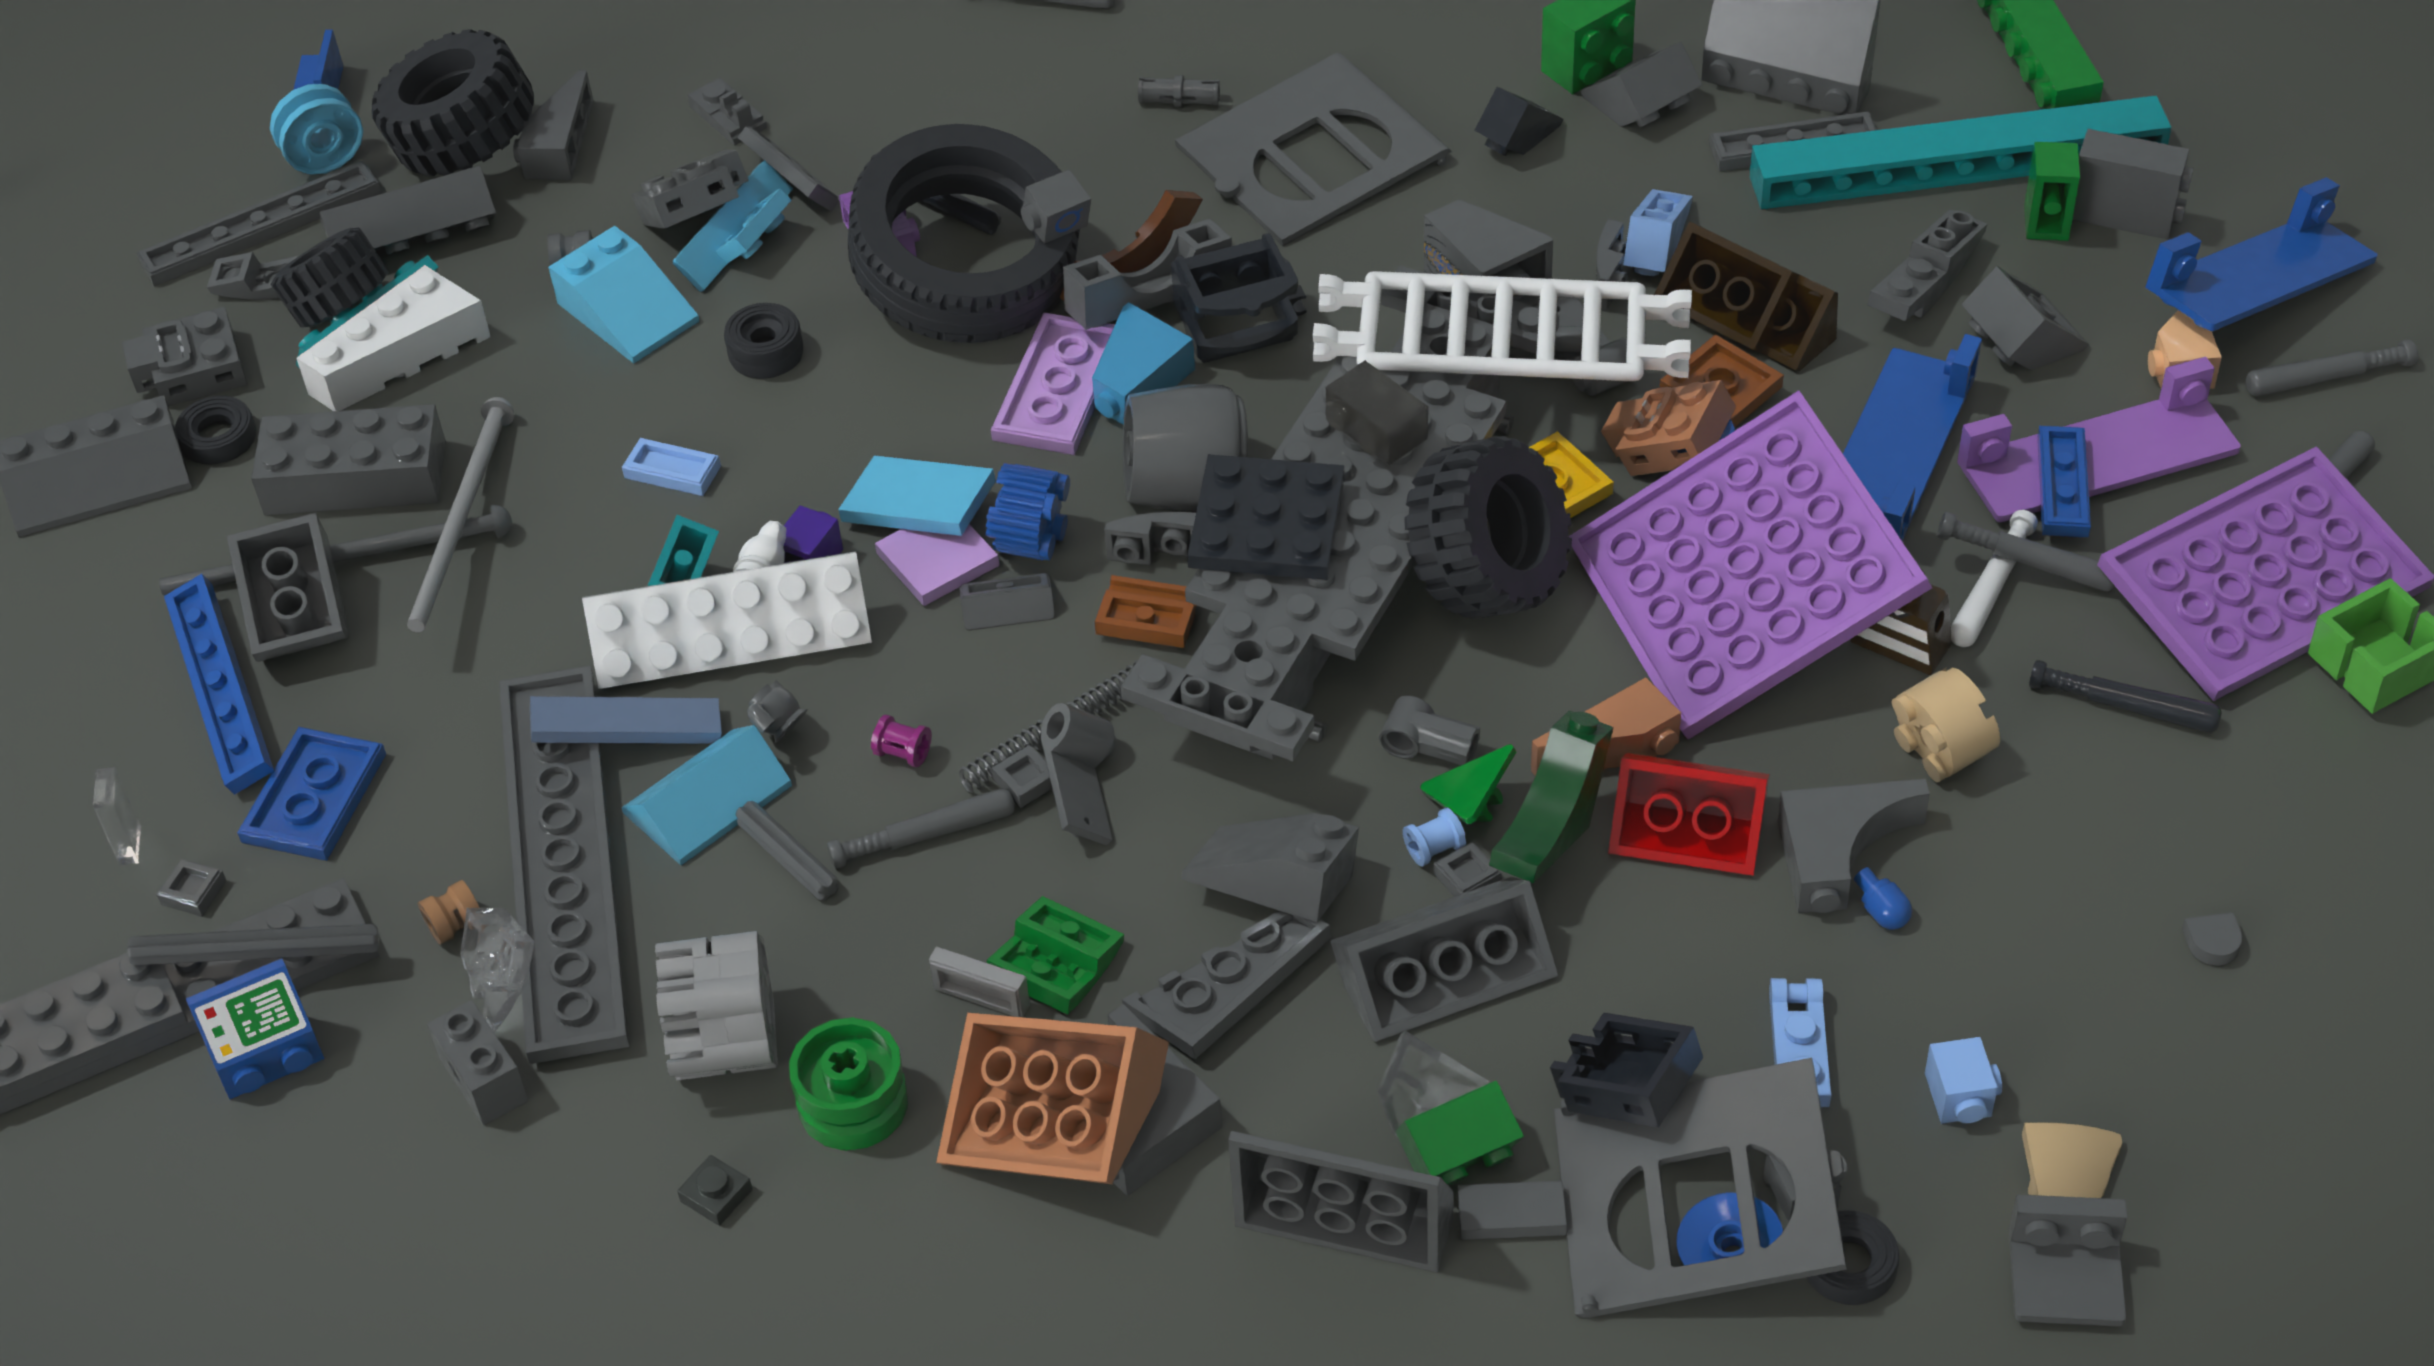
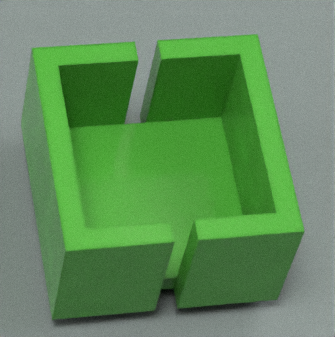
M2389 578L2319 615L2308 654L2334 679L2338 680L2344 676L2343 687L2373 714L2434 681V616L2428 611L2419 615L2409 645L2407 642H2409L2420 604L2394 580Z

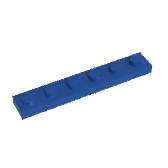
M200 574L165 595L164 599L224 786L235 795L272 773L274 768L213 585L203 574Z

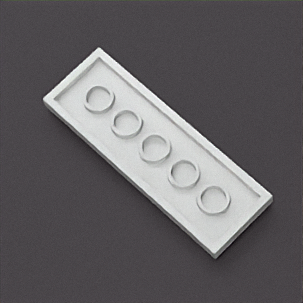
M856 552L582 598L598 689L872 643Z

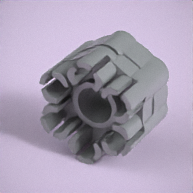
M750 931L712 936L710 941L707 937L656 943V957L660 958V960H656L659 981L657 982L656 994L658 1015L674 1014V1016L660 1017L662 1032H665V1055L670 1054V1060H667L669 1075L675 1076L676 1080L724 1075L728 1073V1070L731 1073L777 1068L774 999L765 942L759 932Z

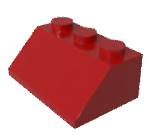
M1626 753L1621 758L1608 854L1754 876L1770 774Z

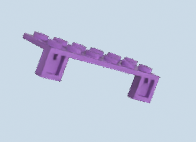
M2207 357L2167 367L2158 400L2063 426L2085 428L2089 497L2239 454L2241 444L2207 400L2215 369ZM2005 414L1963 425L1957 460L1958 465L1997 522L2010 520L2013 513L2018 510H2027L2031 513L2041 511L2038 434L2009 442L2012 424Z

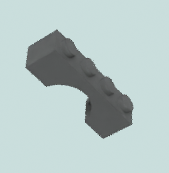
M1209 218L1174 230L1164 252L1152 264L1136 272H1118L1101 255L1064 266L1065 310L1085 330L1117 320L1122 307L1128 302L1143 311L1164 303L1174 302L1171 262L1175 261V257L1182 255L1184 258L1231 247L1232 238Z

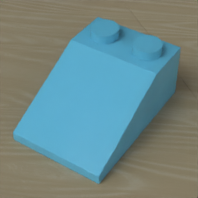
M616 226L606 230L548 267L557 304L633 364L700 321L699 315L642 246Z

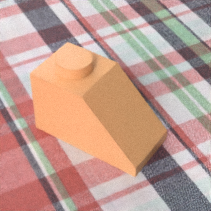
M2179 310L2158 331L2154 350H2150L2148 353L2149 373L2152 377H2157L2160 388H2162L2167 367L2202 357H2207L2215 368L2210 389L2215 388L2222 357L2212 331L2197 326L2193 319Z

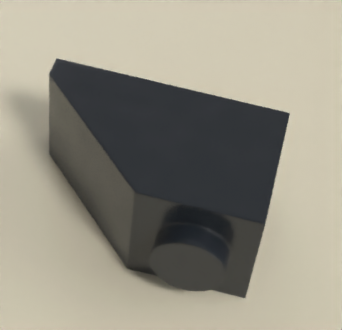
M1497 86L1474 131L1487 137L1485 146L1506 156L1509 149L1524 155L1559 128L1564 119L1530 100Z

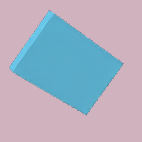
M874 455L838 509L841 522L962 536L996 482L995 474L992 468Z

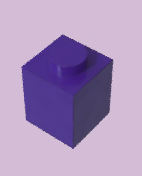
M800 505L784 524L787 529L786 540L783 546L785 552L784 563L838 555L843 551L838 519L825 512H818Z

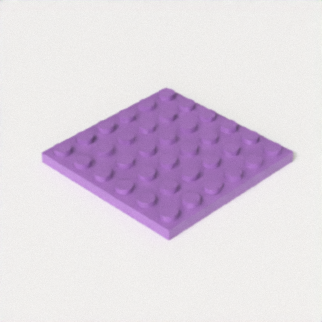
M1800 391L1795 392L1569 536L1572 538L1571 546L1654 686L1681 712L1680 729L1688 740L1932 589L1927 577Z

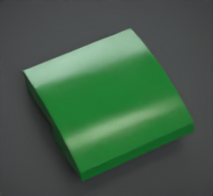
M1042 896L1015 920L1014 936L991 955L986 963L1026 976L1030 997L1068 1015L1084 999L1106 971L1124 942V934Z

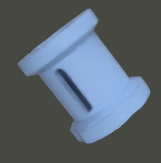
M1450 808L1440 810L1437 818L1416 827L1410 824L1403 828V839L1406 848L1415 863L1422 867L1430 863L1432 856L1452 847L1458 850L1466 845L1462 824Z

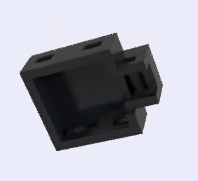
M1603 1013L1592 1029L1595 1037L1573 1033L1568 1040L1573 1053L1566 1063L1554 1061L1550 1066L1559 1096L1564 1098L1568 1112L1659 1128L1703 1059L1699 1041L1692 1026Z

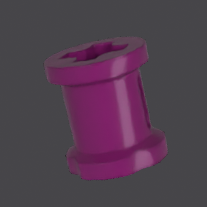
M886 714L878 720L871 738V749L874 755L880 757L885 754L906 759L910 766L920 767L930 749L931 729L924 725L914 728L897 723L893 716Z

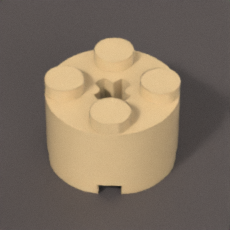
M1952 667L1947 671L1946 668L1938 671L1892 699V706L1899 722V726L1894 728L1897 742L1907 753L1913 750L1918 752L1923 758L1922 762L1927 774L1935 782H1940L1987 755L2000 744V732L1994 715L1986 719L1979 707L1986 699L1972 680L1959 669Z

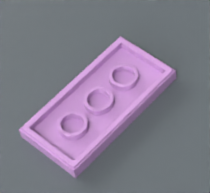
M1043 313L991 428L992 441L1075 455L1095 409L1092 376L1115 324L1106 323L1101 327L1085 330L1073 317Z

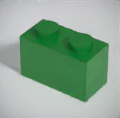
M2034 142L2024 202L2026 239L2069 241L2080 180L2078 143Z
M1497 1080L1409 1118L1395 1131L1414 1172L1441 1177L1448 1186L1468 1177L1466 1168L1483 1161L1485 1167L1490 1168L1514 1156L1511 1148L1524 1137Z

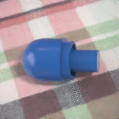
M1869 867L1862 869L1855 875L1854 881L1864 892L1861 898L1864 908L1881 927L1895 930L1902 928L1909 922L1912 916L1911 902L1895 882H1891L1888 878L1879 880Z

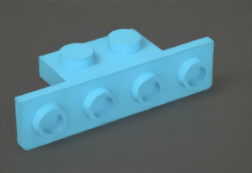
M765 160L748 176L749 181L741 184L736 189L739 197L724 203L673 259L674 266L699 292H702L729 262L740 255L744 259L749 258L763 244L759 239L762 233L765 231L769 234L785 219L781 212L791 202L788 194L793 188Z

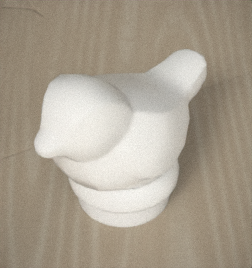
M770 520L761 528L758 535L750 538L743 545L733 572L784 564L785 552L783 546L786 540V527L778 521Z

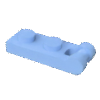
M1770 978L1769 999L1774 1065L1812 1058L1821 1107H1829L1831 1089L1822 979L1806 978L1805 983H1787L1786 978ZM1787 1003H1805L1806 1011H1788Z

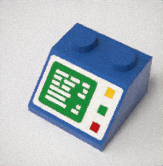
M282 958L186 998L229 1100L244 1093L253 1092L267 1083L288 1074L302 1071L309 1065L325 1059Z

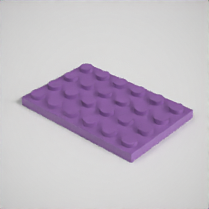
M2317 446L2101 554L2097 564L2213 701L2307 653L2317 618L2324 612L2389 578L2394 580L2411 597L2429 589L2434 581V575Z

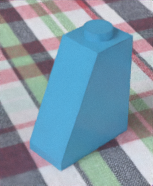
M1129 302L1125 304L1092 376L1095 408L1103 416L1113 418L1124 425L1125 405L1129 394L1174 387L1195 370L1193 338Z

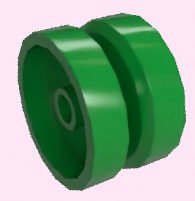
M854 1017L835 1019L811 1029L796 1044L789 1060L790 1082L793 1094L796 1097L799 1119L809 1136L826 1147L844 1151L868 1148L887 1139L901 1125L908 1109V1093L900 1049L890 1032L873 1021Z

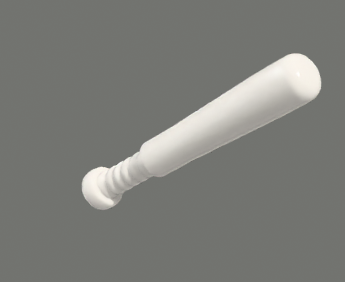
M2027 510L2015 511L2010 518L2011 528L2008 534L2024 539L2026 536L2033 534L2038 526L2036 516ZM1996 554L1992 555L1951 625V640L1955 645L1969 647L1974 644L2016 561Z

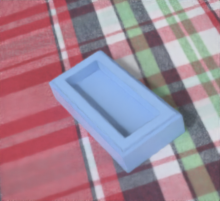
M640 438L623 464L622 471L626 479L704 496L719 471L721 463L718 455Z

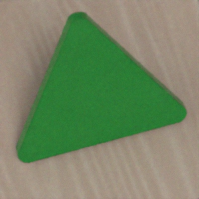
M1512 744L1506 745L1423 782L1420 789L1426 796L1443 808H1450L1466 824L1491 822L1493 816L1488 811L1487 805L1502 804L1503 796L1496 786L1517 751Z

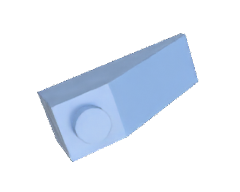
M1652 189L1630 216L1623 265L1634 267V272L1642 275L1655 276L1659 275V271L1665 272L1678 246L1693 196Z

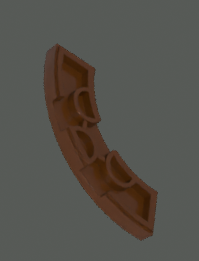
M1165 190L1152 214L1135 232L1137 239L1119 252L1113 249L1101 256L1121 273H1131L1144 269L1164 252L1174 230L1188 226L1191 223L1203 199L1195 192ZM1063 287V290H1062L1061 295H1060V298H1061L1063 301H1065V300H1064V287Z

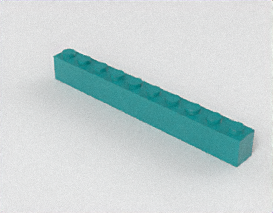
M2156 95L1752 146L1749 177L1762 210L2029 176L2034 142L2078 143L2079 155L2087 129L2168 145L2172 127Z

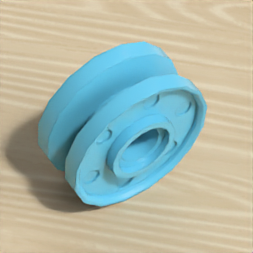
M308 84L292 90L277 104L271 115L269 127L273 141L282 151L286 161L295 170L307 174H325L341 168L354 157L359 149L364 131L360 117L351 107L348 99L337 88L326 84Z

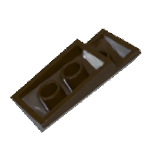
M1689 221L1654 295H1668L1675 290H1692L1691 319L1796 371H1801L1837 339V292Z

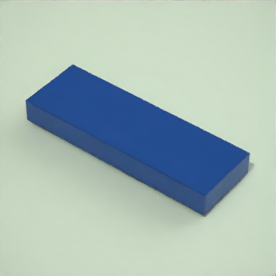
M2039 426L2037 443L2042 535L2089 538L2091 521L2085 428Z

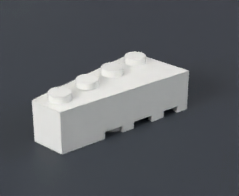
M424 265L296 359L308 395L332 411H341L384 390V382L394 377L405 376L408 378L421 372L419 365L439 355L445 360L459 353L457 346L472 339L478 344L490 338L491 335L481 300Z

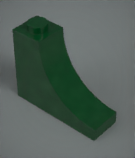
M1570 710L1551 727L1545 751L1530 790L1511 826L1492 849L1489 866L1534 883L1590 827L1614 727L1599 722L1598 718L1590 713L1573 712Z

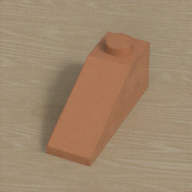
M1646 677L1585 711L1596 716L1599 722L1614 727L1604 769L1620 767L1621 758L1626 753L1655 757L1668 753L1679 743L1681 712ZM1550 731L1532 741L1531 772L1535 776L1544 754Z

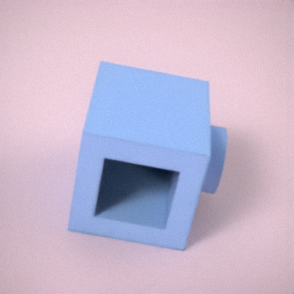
M1981 1037L1930 1044L1925 1076L1941 1124L1958 1121L1961 1123H1973L1982 1118L1992 1117L1996 1095H2001L2002 1080L1998 1066L1996 1064H1989Z

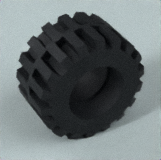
M360 227L348 228L318 243L286 265L276 274L271 286L300 328L312 327L336 316L364 298L382 283L389 270Z

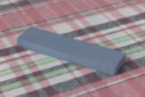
M530 696L531 743L712 744L720 739L722 734L718 698Z

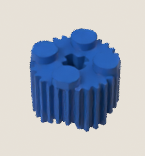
M1004 463L1001 466V470L998 471L996 483L1003 484L1004 486L997 495L995 507H989L986 536L996 538L992 546L993 550L1050 561L1054 553L1055 540L1063 541L1067 529L1068 517L1065 514H1060V510L1062 508L1061 501L1065 502L1069 494L1070 477L1056 471Z

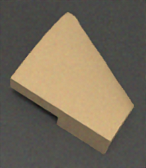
M2024 1123L2022 1138L2030 1174L2029 1195L2102 1198L2104 1196L2112 1168L2121 1150V1134L2075 1124Z

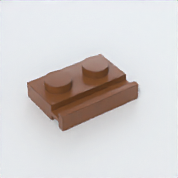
M1111 575L1109 590L1106 589L1095 619V632L1097 635L1185 648L1195 618L1197 605L1186 602L1185 588L1187 586Z

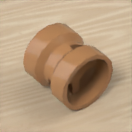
M463 880L448 886L447 892L439 897L429 896L417 902L428 929L439 945L453 939L456 931L463 927L472 929L484 922L481 909L471 890Z

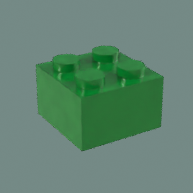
M1557 0L1544 7L1541 71L1573 95L1632 62L1636 0Z

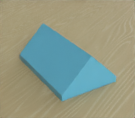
M751 725L731 730L624 805L622 811L626 817L682 866L738 825L736 811L739 807H743L748 801H754L761 807H764L789 789L792 783L758 729Z

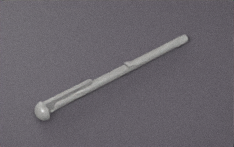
M502 397L490 398L481 407V415L485 423L407 622L408 628L413 632H422L426 627L456 545L462 537L464 524L477 490L481 485L502 426L509 425L514 419L513 406Z

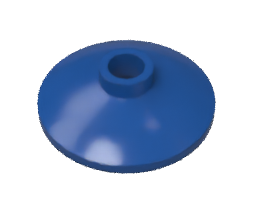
M1729 1192L1710 1196L1694 1205L1683 1217L1677 1232V1249L1684 1266L1738 1256L1744 1253L1736 1193ZM1754 1197L1761 1246L1766 1248L1782 1234L1783 1228L1774 1210L1762 1200ZM1729 1246L1740 1247L1739 1250L1734 1252H1724Z

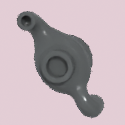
M775 680L770 686L766 684L749 701L747 714L751 723L761 733L765 732L774 735L775 743H777L801 720L808 709H801L793 694Z

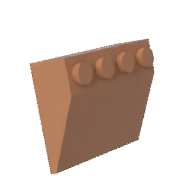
M967 1012L936 1163L1112 1184L1159 1094L1169 1042L1137 1027Z

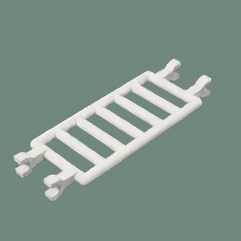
M1382 271L1369 272L1365 277V282H1345L1341 278L1329 274H1320L1319 312H1334L1342 306L1362 307L1359 332L1338 331L1331 325L1314 323L1313 361L1323 362L1330 361L1336 356L1357 357L1358 366L1368 370L1611 381H1638L1642 378L1644 370H1660L1673 377L1688 378L1691 340H1674L1667 345L1645 344V320H1665L1672 326L1689 328L1692 290H1675L1668 295H1647L1645 286L1638 282ZM1381 289L1408 290L1402 353L1375 352ZM1425 291L1452 292L1447 355L1420 354ZM1469 293L1496 294L1491 357L1464 356ZM1513 295L1540 296L1536 359L1509 358ZM1557 297L1584 298L1581 361L1554 360ZM1602 299L1628 300L1626 363L1599 362Z

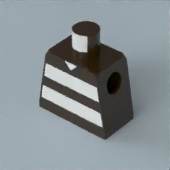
M1931 585L1932 589L1854 636L1850 642L1931 676L1952 643L1949 595L1944 589Z

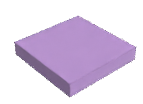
M970 524L962 536L900 529L875 543L877 555L923 606L959 588L961 584H966L1000 566L998 554Z

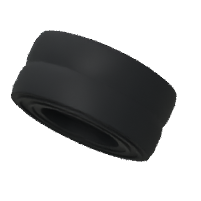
M756 303L746 306L735 312L725 325L724 340L729 361L733 368L744 376L756 379L777 377L793 369L802 357L804 345L799 320L789 308L783 305ZM763 338H774L765 343H753Z

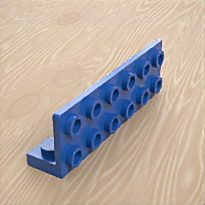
M2326 177L2299 189L2287 224L2197 260L2196 256L2202 241L2189 232L2160 243L2145 287L2159 296L2165 304L2175 307L2193 319L2197 326L2209 331H2215L2374 264L2378 254L2327 222L2335 210L2334 200L2340 185Z
M1965 334L1958 350L1950 349L1946 361L1893 348L1843 452L1844 457L1901 541L1905 537L1975 380L1982 338Z

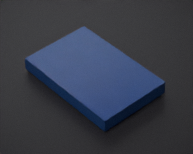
M298 727L237 832L241 843L327 861L386 756L384 745L382 743Z

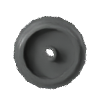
M1187 384L1129 394L1126 399L1123 425V478L1127 502L1174 512L1196 513L1208 454L1248 457L1247 415L1243 399L1240 395H1236L1231 388L1216 384Z

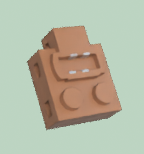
M1721 380L1705 383L1693 382L1686 386L1673 388L1660 387L1645 392L1641 399L1617 402L1601 432L1615 456L1620 457L1630 476L1672 471L1719 441L1736 405ZM1686 449L1687 452L1678 453L1677 450Z

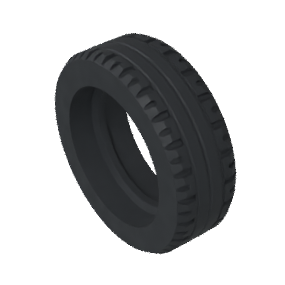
M972 124L938 125L917 130L893 141L875 154L871 161L865 165L864 171L857 178L853 194L851 195L848 257L857 284L869 298V301L884 315L899 325L929 338L957 343H977L998 340L1030 328L1041 320L1043 313L1052 312L1062 300L1060 295L1064 287L1063 267L1076 261L1080 229L1045 244L1036 232L1032 230L1031 232L1035 237L1034 248L1017 262L989 272L960 273L932 266L914 256L893 234L892 223L901 212L911 205L930 197L945 194H967L983 197L1005 206L1022 219L1021 208L1024 203L1025 187L1062 171L1052 160L1030 143L1013 134L987 126Z

